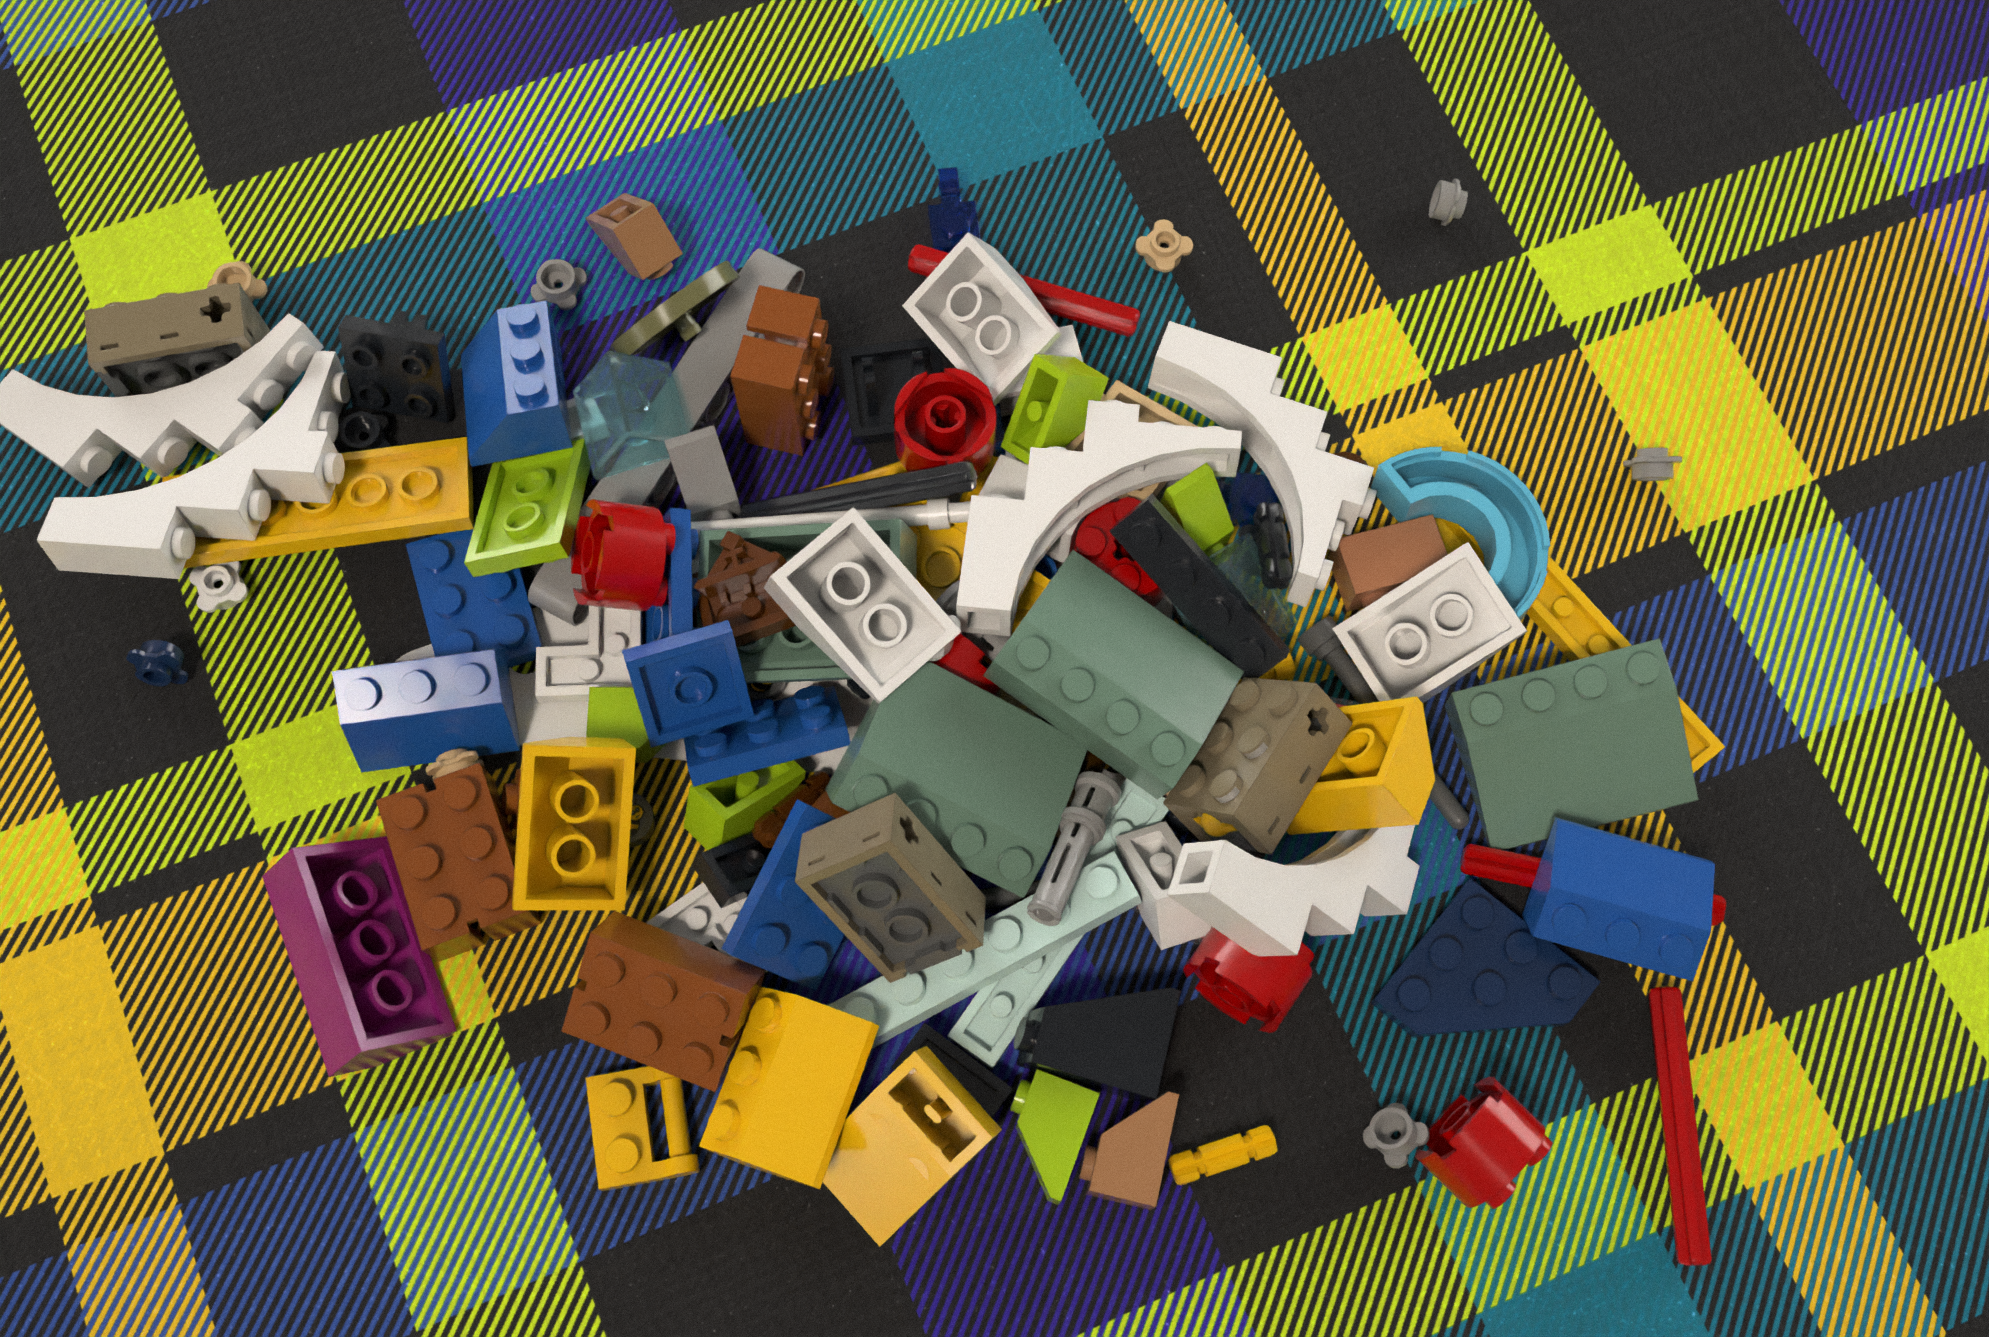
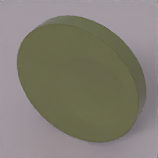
M728 260L720 263L639 320L611 344V347L620 359L625 362L675 328L680 333V337L687 342L702 331L699 323L693 319L692 315L740 278L739 274Z

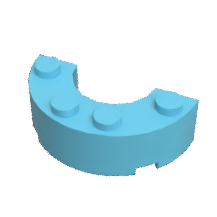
M1426 447L1398 454L1379 464L1371 489L1377 490L1376 496L1394 518L1400 523L1433 514L1434 518H1441L1463 527L1474 536L1483 552L1486 570L1520 621H1522L1544 584L1548 572L1546 569L1548 549L1550 547L1549 531L1545 517L1527 486L1503 465L1472 451L1462 454L1442 451V447Z

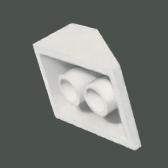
M969 232L902 305L957 369L971 373L988 387L995 406L1029 370L1034 354H1044L1062 335L1032 290L1015 269L994 247Z
M854 507L772 574L764 587L795 625L878 704L961 633V630Z
M1468 542L1332 628L1379 701L1417 696L1422 703L1446 689L1528 632Z

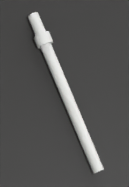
M937 498L927 500L926 505L859 509L856 511L865 521L901 519L908 527L928 525L929 530L951 529V523L968 522L971 501L950 503L949 498ZM849 510L691 522V529L697 530L699 542L700 531L835 523Z

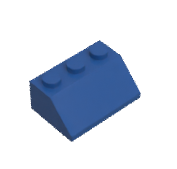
M547 300L497 309L461 354L468 453L472 467L573 447L560 341Z
M506 647L332 671L340 726L361 772L434 763L439 755L453 749L476 751L478 756L521 750Z
M1555 817L1522 917L1533 937L1693 981L1711 933L1715 864L1707 859Z

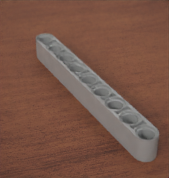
M758 248L753 252L739 272L740 278L729 287L702 327V331L698 333L581 507L579 517H590L593 510L585 505L591 499L649 506L657 509L660 507L677 481L664 441L714 425L734 394L730 375L743 335L765 339L764 334L748 331L746 327L758 286L762 285L799 294L805 278L804 269L764 249ZM571 546L569 558L543 564L530 586L528 601L573 626H578L589 615V606L580 605L574 597L573 588L582 589L581 575L571 574Z

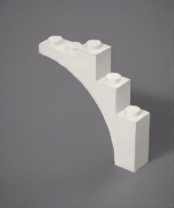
M287 314L260 342L227 365L189 383L154 393L122 397L72 394L41 385L12 369L0 383V425L88 488L92 486L100 475L109 469L112 461L122 450L163 478L168 476L175 467L179 466L186 459L188 452L197 442H200L217 455L222 456L250 437L264 424L262 419L280 403L283 394L301 373L307 370L316 350L321 351L324 346L303 322L291 314Z
M1169 321L1155 356L1148 388L1185 403L1226 430L1242 431L1241 445L1266 474L1282 504L1290 532L1293 576L1290 579L1286 601L1307 607L1314 588L1324 591L1334 561L1325 559L1327 549L1336 552L1342 534L1350 535L1357 518L1360 517L1367 520L1377 493V490L1368 488L1374 467L1325 452L1330 434L1321 432L1327 411L1280 396L1285 380L1276 377L1282 357Z
M316 350L301 382L282 407L250 437L219 458L180 477L135 491L99 497L54 498L38 535L37 542L60 571L180 579L186 560L190 559L194 553L195 537L255 541L262 521L267 520L269 517L271 500L330 504L335 486L341 483L345 472L344 458L341 453L337 452L333 442L338 435V418L343 403H347L351 397L347 373L344 372L336 352Z
M1088 400L1083 452L1070 451L1058 446L1048 448L1031 447L1024 500L1011 499L1001 494L989 496L971 495L956 604L957 617L962 627L961 632L1011 636L1020 597L1037 564L1061 535L1086 514L1131 491L1159 482L1182 479L1206 462L1213 470L1215 477H1236L1241 451L1242 431L1226 430L1219 426H1208L1205 428L1181 426L1165 421L1154 423L1138 422L1140 408L1138 404H1127L1118 400Z
M1415 825L1338 831L1328 843L1304 859L1286 865L1254 857L1226 840L1185 843L1182 846L1167 895L1253 955H1298L1304 931L1311 936L1354 934L1359 913L1364 916L1407 914L1420 867L1407 857Z

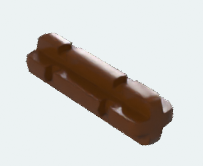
M825 771L815 772L805 780L807 785H799L773 806L774 812L768 811L757 819L752 829L754 839L760 841L763 847L772 848L796 800L798 799L812 806L826 791L825 789L831 780L829 775Z

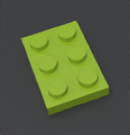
M586 439L572 441V448L492 463L464 561L473 577L504 573L516 568L540 563H551L559 559L569 558L593 457V452Z

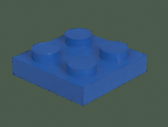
M728 620L622 650L651 748L755 717L733 631Z

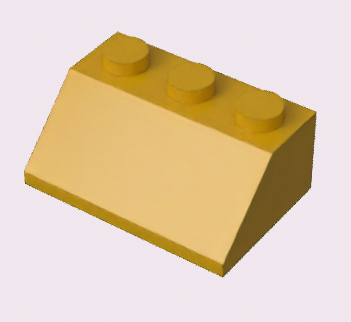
M1416 696L1338 707L1353 724L1286 830L1287 833L1295 835L1419 825L1435 782L1423 703Z
M563 737L523 743L512 900L513 910H625L636 748L623 738Z
M760 987L739 1044L730 1062L715 1106L708 1119L699 1147L742 1165L820 1189L879 1026L873 1022L796 994Z

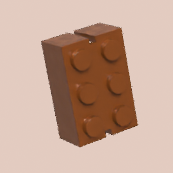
M759 285L746 327L748 331L764 334L765 339L743 335L730 375L745 440L748 444L803 456L808 439L815 441L818 436L822 413L817 411L816 408H818L821 396H829L834 380V368L828 367L832 348L830 344L825 343L828 333V320L822 319L819 298Z
M481 763L433 779L436 786L435 790L430 791L422 783L376 800L421 949L437 962L485 945L482 935L469 925L477 921L480 928L495 941L541 924L537 910L512 909L516 844L507 817L502 813V801L495 780Z
M614 911L589 935L577 978L582 980L574 987L562 1032L716 1092L725 1080L730 1062L739 1044L766 970Z

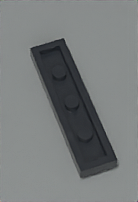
M1150 494L1112 526L1109 532L1214 650L1244 671L1240 678L1241 680L1244 677L1259 678L1287 658L1290 650L1288 646L1153 494Z

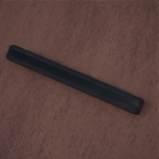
M965 460L745 503L740 506L741 513H739L738 518L845 511L853 507L856 510L892 507L971 492L976 488L977 473L972 462Z

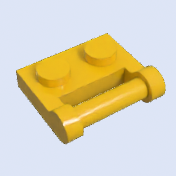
M650 1066L585 1078L599 1190L606 1191L700 1172L698 1154H692L682 1079ZM660 1084L670 1158L655 1162L646 1087Z

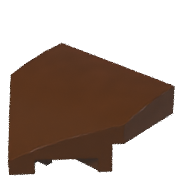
M727 531L719 544L723 550L707 577L698 579L694 585V588L702 595L698 604L703 627L728 620L733 631L736 646L740 647L796 626L764 589L770 576L787 563L786 559L775 551L771 553L745 541L741 536Z

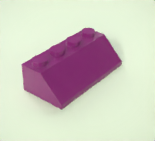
M387 836L291 848L262 876L329 1077L380 1066L451 1036L457 1031L432 959L421 949Z

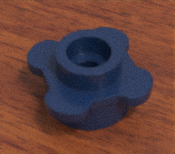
M149 640L141 645L140 650L133 649L127 654V661L134 664L136 668L135 676L147 684L166 686L170 682L184 684L188 680L189 674L181 669L184 653L172 643L162 640Z

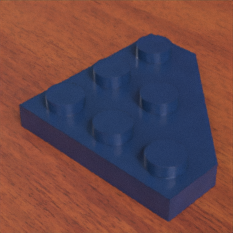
M1470 878L1464 883L1370 1003L1413 1038L1463 1032L1468 1034L1506 1031L1514 1028L1540 1026L1542 1028L1557 1027L1571 1022L1601 981L1550 941L1533 937L1524 920Z

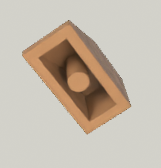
M621 194L585 218L590 227L626 271L642 280L645 278L653 280L664 275L673 267L671 261L683 254L655 205L630 194Z
M1165 1093L1102 1133L1097 1140L1096 1147L1086 1145L1079 1179L1089 1181L1086 1195L1147 1210H1152L1156 1207L1179 1094Z

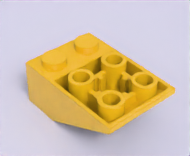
M926 1046L914 1051L845 1120L823 1183L880 1247L998 1135L1002 1129Z

